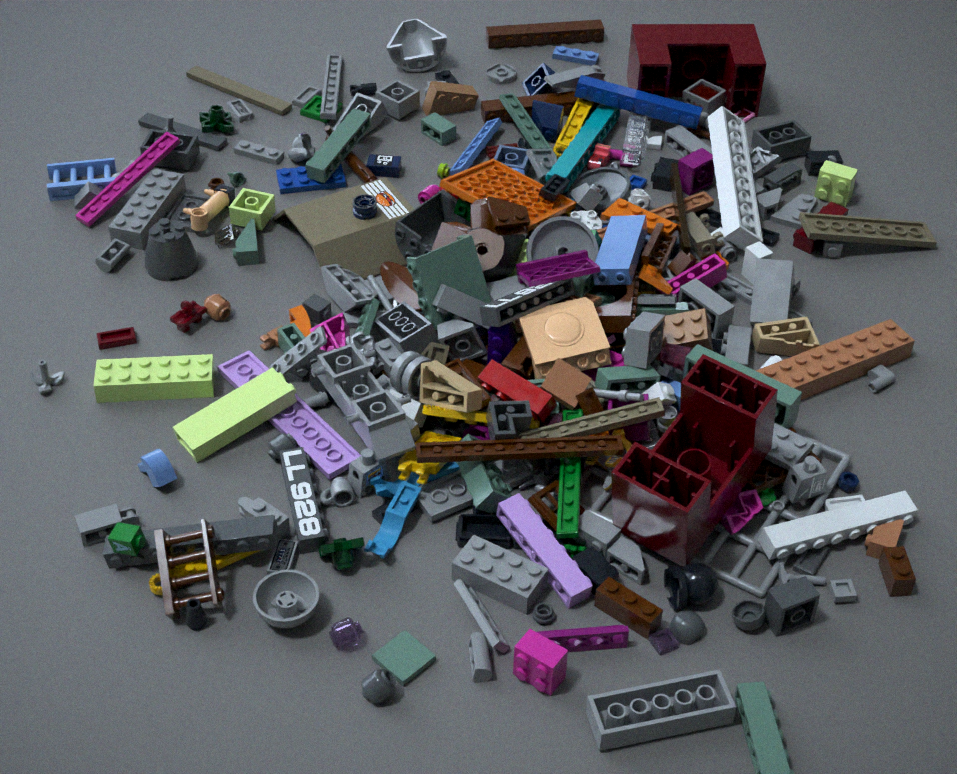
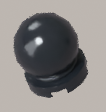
M690 563L683 566L682 569L678 565L668 566V569L664 570V587H669L671 597H667L673 609L685 608L687 603L690 605H703L711 601L717 593L719 586L717 575L712 568L704 563Z

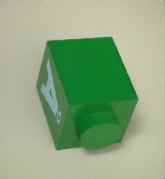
M117 522L107 538L114 553L137 556L146 541L140 526Z

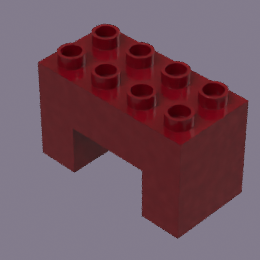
M632 24L627 68L629 88L666 98L682 97L685 89L700 79H704L727 90L724 107L735 114L741 111L737 116L747 117L751 113L743 110L745 108L755 113L754 117H758L766 60L754 24ZM703 84L702 94L713 97L719 93V91ZM634 113V118H652Z
M702 354L681 382L679 415L653 449L650 450L634 442L611 472L613 525L620 528L621 533L680 566L683 567L689 564L771 450L778 389Z

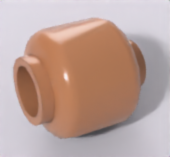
M213 294L204 300V306L207 308L206 314L215 321L224 320L230 315V302L220 294Z

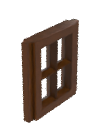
M555 480L533 494L528 499V502L557 532V516L555 513L558 512V502L550 494L554 492L557 496L559 495V481ZM545 497L555 509L551 510L542 501V498ZM580 505L581 516L586 510Z

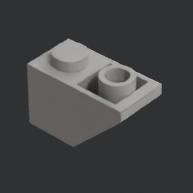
M781 188L756 195L759 218L762 221L769 219L772 214L778 211L782 193Z

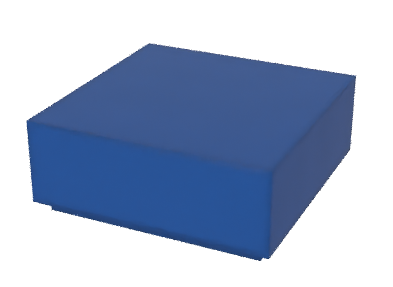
M632 175L629 178L632 186L631 190L643 189L647 185V179L636 175Z

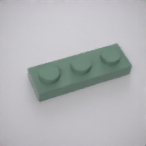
M375 298L372 299L370 304H365L361 310L363 314L360 316L357 322L359 326L354 332L356 334L363 331L364 336L359 337L361 339L370 334L380 302Z

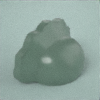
M228 172L230 183L233 186H241L247 179L241 172Z

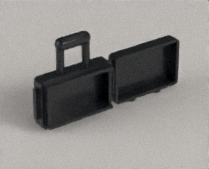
M473 504V514H461L458 522H456L455 541H457L458 547H464L471 537L476 535L504 549L510 548V539H513V548L522 549L496 516L497 512L492 513V515L478 514V509ZM541 518L543 524L553 532L555 539L560 545L568 544V538L557 539V534L553 527L544 518Z

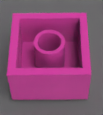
M529 629L514 646L513 674L519 680L526 681L538 691L545 692L551 696L566 678L568 650Z

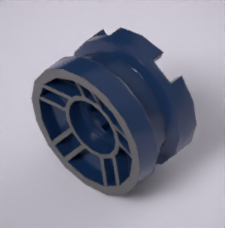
M361 194L353 198V215L356 218L365 220V218L369 217V219H372L376 216L377 200L374 196Z

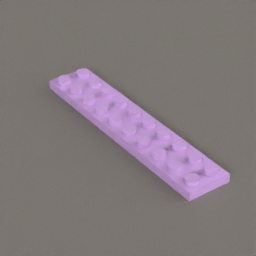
M247 351L217 366L218 372L235 389L269 370L251 351ZM296 394V403L268 419L279 432L291 434L298 443L297 448L303 447L305 455L309 454L310 462L329 480L348 470L350 463L361 456Z

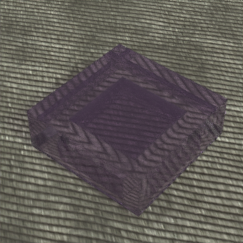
M669 628L649 635L648 640L659 656L679 648L680 643Z

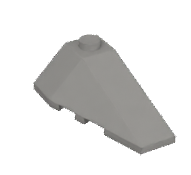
M597 65L582 66L545 76L544 80L552 87L576 89L581 75L603 80L605 73Z

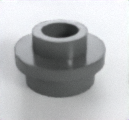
M539 603L533 609V619L541 624L549 623L554 619V610L548 603Z

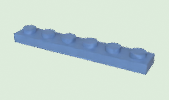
M500 118L489 120L485 123L448 171L451 176L473 165V161L480 155L486 144L493 138L492 136L499 130L498 128L502 124Z

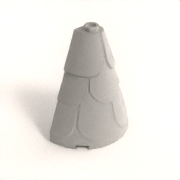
M419 19L402 21L396 29L395 34L387 45V50L392 61L404 70L422 72L439 63L438 61L444 56L446 51L447 37Z

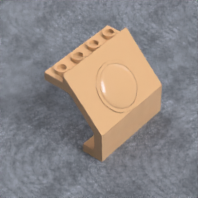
M586 297L548 305L514 320L516 332H523L532 359L535 379H545L558 358L579 371L611 364L609 342L594 303Z

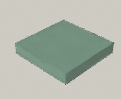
M404 630L372 654V660L382 669L390 671L396 681L404 686L436 660V655Z

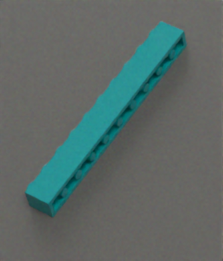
M599 104L590 118L586 120L584 126L581 127L578 134L575 135L573 141L569 143L561 157L558 158L555 165L552 166L549 173L546 174L545 181L547 182L554 174L569 179L570 182L563 191L567 192L588 163L590 156L595 151L596 144L603 142L621 117V109Z

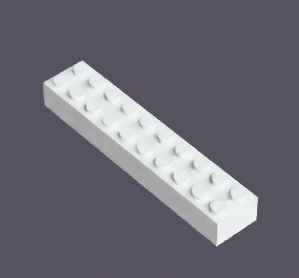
M721 106L708 116V127L710 130L723 236L727 241L732 242L739 249L745 251L747 246L759 241L763 242L745 121Z

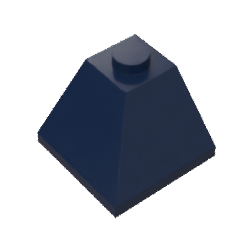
M544 62L522 82L527 96L541 95L552 87L544 80V77L556 73Z
M533 100V122L546 141L556 143L562 131L564 106Z

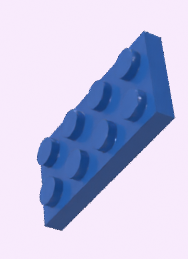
M342 164L338 166L325 183L307 178V170L304 166L276 170L280 194L346 187Z

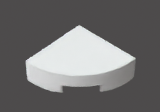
M654 136L647 139L645 148L661 150L662 136Z

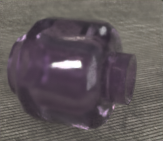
M350 617L334 623L331 626V631L328 633L335 648L339 647L344 651L361 642L360 634L364 632L359 621L354 622Z

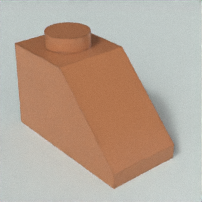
M899 519L875 526L872 535H867L864 546L868 547L866 555L880 559L883 547H896L904 520Z

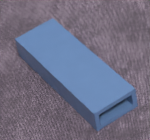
M646 215L611 216L595 261L601 272L593 274L595 285H631L648 231Z

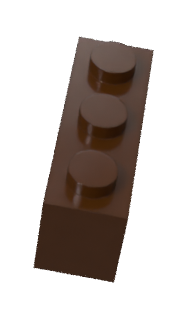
M608 577L596 589L594 606L623 625L628 626V628L647 640L661 626L663 609L611 577Z

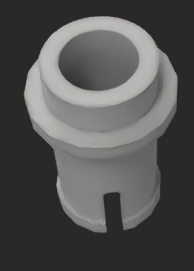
M321 391L315 396L303 399L311 409L321 405L326 406V403H329L327 394Z

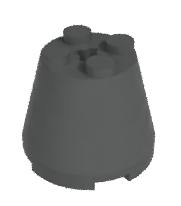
M161 218L158 223L149 229L144 263L148 274L154 279L171 281L172 278H187L196 271L199 264L198 255L183 223L169 220L168 218Z

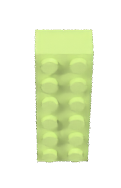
M213 354L97 360L93 385L97 403L214 397L215 368Z

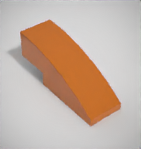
M299 305L289 309L290 324L295 323L302 334L307 337L311 333L309 330L311 329V324L303 305Z

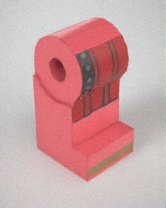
M597 143L595 151L588 160L587 169L592 170L605 167L610 160L611 146Z

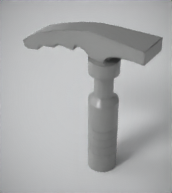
M784 562L778 564L781 585L792 579L804 576L812 584L825 585L826 578L823 576L787 574Z

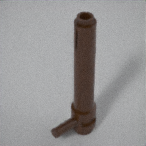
M330 126L324 127V130L327 133L325 141L330 137L331 133L333 132ZM352 150L343 160L364 183L378 179Z

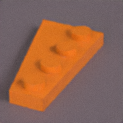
M618 198L601 214L600 220L606 221L611 216L646 215L647 233L652 234L657 223H664L665 235H672L678 224L621 198Z

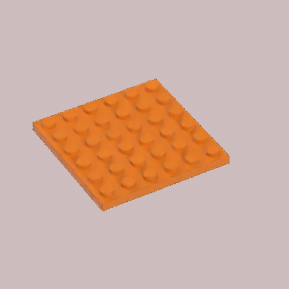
M495 159L488 160L444 178L439 185L446 192L455 194L461 200L473 203L476 199L491 196L526 206L531 221L530 225L526 226L528 232L550 218L559 217L575 209L577 202L562 194L555 201L543 199L539 195L540 189L544 186L543 184Z

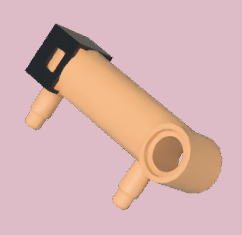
M219 184L214 190L205 189L204 194L211 197L203 205L193 209L184 208L183 213L191 217V228L195 231L206 230L208 223L225 207L229 208L235 199V188Z

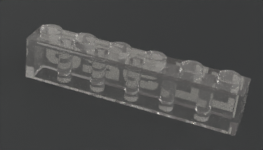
M633 112L629 113L621 164L641 166V160H645L652 117Z

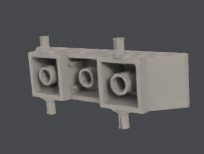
M352 343L317 355L318 361L311 365L313 377L318 376L345 414L346 424H352L367 447L373 450V455L379 463L416 449L406 421V413L401 405L411 403V398L409 394L396 398L388 389L384 390L370 372V365L366 361V359L376 356L373 348L362 352Z

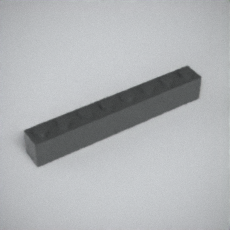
M274 515L208 522L210 525H213L215 530V537L212 538L215 556L274 549L278 546L279 528ZM200 523L159 529H163L168 535L175 536L202 528ZM159 529L143 530L146 541L137 556L114 553L107 539L109 535H106L103 556L108 567L119 568L158 563L154 531ZM203 538L174 544L170 548L171 555L174 557L205 550Z

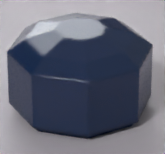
M843 472L837 483L844 491L851 492L856 489L859 479L857 475L851 472Z

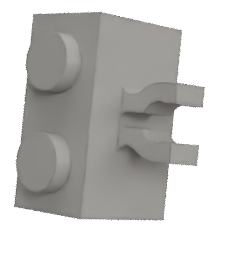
M387 338L374 343L377 367L371 370L373 376L384 370L390 377L393 363L401 355L396 346Z

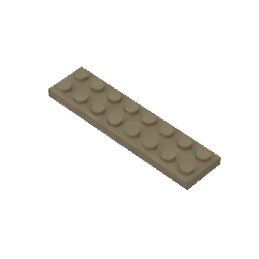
M800 212L798 217L808 239L812 240L821 239L935 248L937 244L926 223L920 221Z

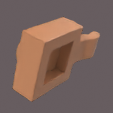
M277 328L267 332V335L264 334L260 337V340L264 342L260 345L262 349L268 350L274 345L279 348Z

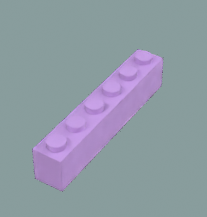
M520 493L498 503L496 516L530 560L549 569L548 583L568 609L589 598L592 590L591 580L581 572L577 562L570 558L565 547L558 543L553 532L543 524L541 517L535 514L530 503Z

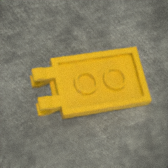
M425 431L415 442V446L416 443L461 441L462 438ZM416 449L409 451L399 459L397 469L402 472L398 479L407 481L410 473L416 472V474L420 475L417 483L425 485L429 475H436L447 462L417 463Z

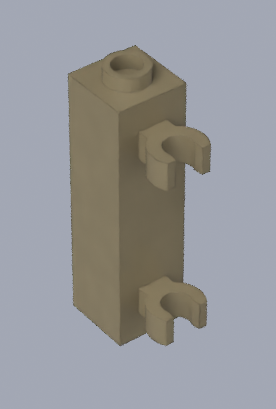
M694 212L686 213L690 245L700 258L714 254L715 245H724L722 239L718 240V238L723 237L722 232L718 231L711 235L706 229L711 226L709 222L704 223L706 219H710L708 214H702L698 218Z

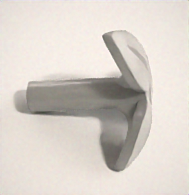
M40 360L38 362L40 372L31 371V378L36 385H42L38 388V391L46 393L52 390L50 385H58L63 380L65 373L64 371L58 372L50 377L46 360Z

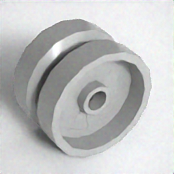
M414 351L404 352L396 359L391 368L390 382L392 387L402 394H409L410 398L414 400H420L421 363L434 360Z

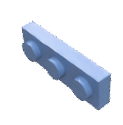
M556 46L552 59L592 66L597 64L599 53Z

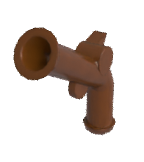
M699 125L697 129L687 128L689 132L696 136L710 139V132L703 131Z

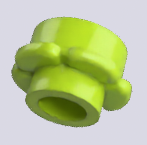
M440 163L437 176H440L441 179L449 175L450 167H448L447 163Z

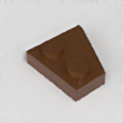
M491 196L487 197V204L495 230L530 225L531 221L526 206Z

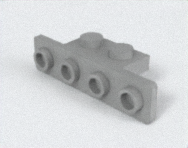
M319 326L272 363L269 369L273 367L277 373L281 372L283 376L287 373L299 377L307 375L311 365L318 361L317 355L326 352L319 349L327 343L324 328Z

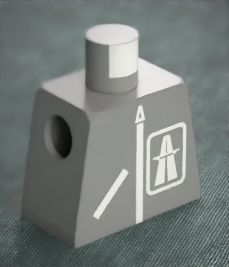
M807 456L804 462L790 467L782 490L792 504L826 493L827 472L815 457Z

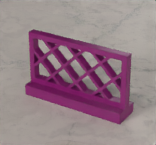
M586 249L516 264L518 282L525 283L528 287L601 272L600 266L588 257Z

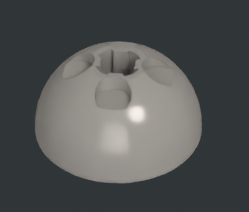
M297 570L273 572L261 579L253 592V603L257 613L266 623L277 628H294L305 623L314 614L319 602V588L315 580L306 573Z

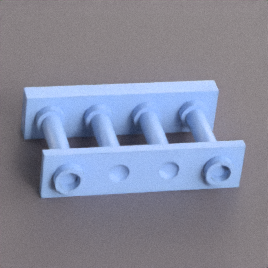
M106 158L47 164L49 179H53V183L47 184L49 200L74 199V196L88 181L104 189L116 178L111 177V174L117 173L115 159ZM104 174V178L94 179V175ZM87 176V180L77 181V177ZM70 178V181L60 182V179Z

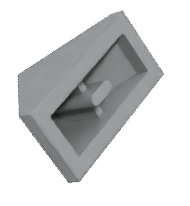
M88 181L74 196L75 209L84 208L103 189Z

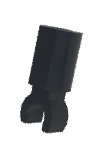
M376 83L360 84V86L350 85L351 96H355L357 92L363 95H375L377 91Z

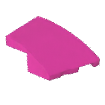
M745 485L721 518L720 522L731 535H735L764 508L756 489L748 491Z

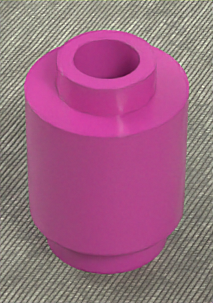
M437 185L427 186L418 194L419 202L422 204L437 194L439 187Z

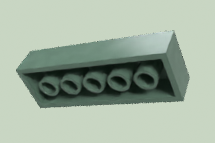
M698 344L685 357L683 379L702 354L778 389L774 423L788 429L797 421L802 396L801 391Z

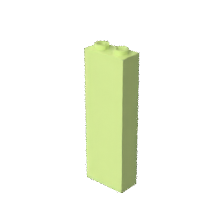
M272 367L173 426V430L179 443L198 463L296 403L295 394L297 392L291 383L288 384L283 374L281 372L277 373Z

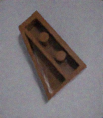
M523 335L501 365L526 380H535L531 355Z

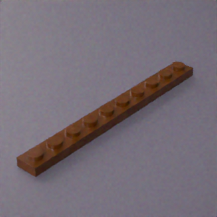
M621 435L416 443L417 463L623 455L624 452Z

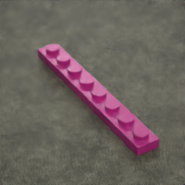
M165 132L75 215L76 219L90 227L180 143L179 138L169 132Z

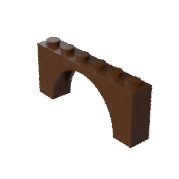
M636 270L631 285H595L592 288V291L601 292L606 290L609 293L622 297L614 303L595 307L605 333H624L625 328L636 319L640 284L639 273H636Z

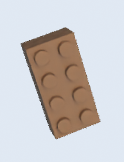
M697 309L665 316L662 351L655 359L663 361L687 356L697 344L713 351L710 320L706 309Z

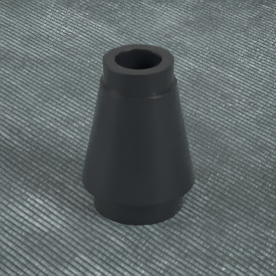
M192 598L187 602L185 623L190 629L199 630L205 626L207 615L200 601Z

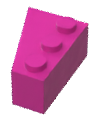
M343 312L309 329L312 333L319 326L324 328L327 343L319 349L326 352L346 346V337L350 336L349 325Z

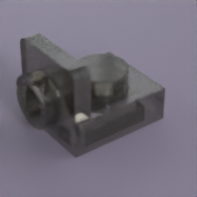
M230 224L214 232L215 244L219 248L233 240L235 242L240 236L241 231L236 229L233 224Z

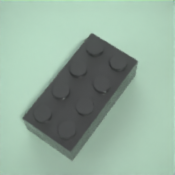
M405 301L374 319L383 339L389 338L401 354L408 351L421 354L430 342L439 343L438 335L432 323Z

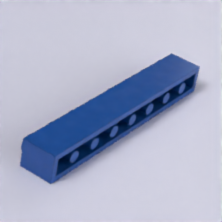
M581 75L577 82L574 96L692 129H697L703 107Z

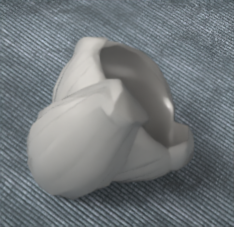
M303 132L298 134L293 140L292 149L288 151V157L292 161L300 162L314 156L315 149L311 145L309 134Z

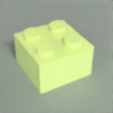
M826 160L819 171L814 197L828 202L832 201L846 207L852 197L858 169Z
M243 188L229 206L231 224L246 227L250 219L254 218L256 230L262 231L276 211L274 194Z

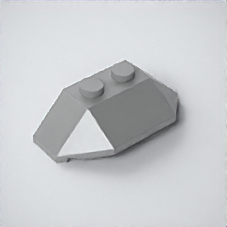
M339 264L321 266L327 294L344 312L361 309L365 304H370L373 298H377L378 293L360 275L342 268Z

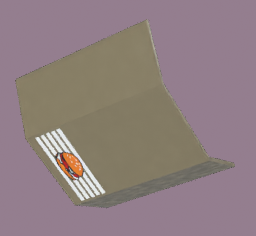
M386 177L284 209L272 218L273 221L288 217L313 248L320 270L321 266L339 264L342 268L348 269L360 275L364 280H367L369 275L374 277L381 275L380 267L384 262L390 261L404 267L408 264L397 246L395 225L398 220L413 211L414 208ZM361 194L374 196L377 200L376 216L372 219H369V217L365 218V220L356 218L353 215L352 205L354 197Z

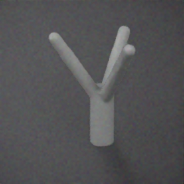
M167 115V124L162 131L176 132L173 128V115Z

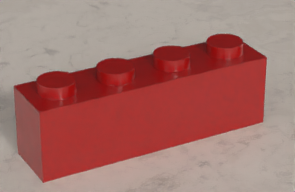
M491 360L478 376L483 389L488 393L492 391L501 401L529 400L532 420L534 421L538 419L543 423L557 405L551 394L494 360Z

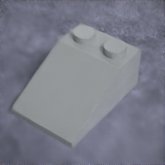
M357 92L332 130L335 131L339 123L354 108L371 113V127L365 133L367 135L381 124L388 111L382 101Z

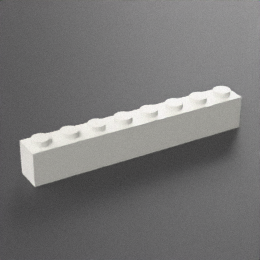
M901 491L764 527L758 537V541L769 560L775 558L782 559L793 553L801 554L808 549H819L830 543L837 544L845 539H855L863 534H872L875 526L902 519L904 520L903 525H907L913 521V517L918 509L907 492Z

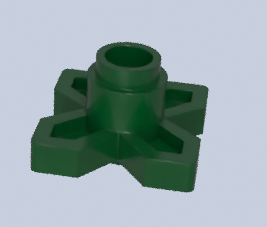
M212 105L209 112H199L202 132H213L214 130L234 132L231 112H225L222 106Z
M363 537L347 541L346 538H339L333 540L334 543L322 545L318 548L319 557L332 555L333 564L336 565L337 570L354 567L353 551L362 549L365 543Z

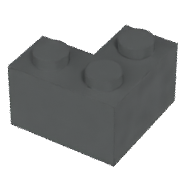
M529 400L489 402L486 420L490 440L514 439L515 432L529 430L532 420Z

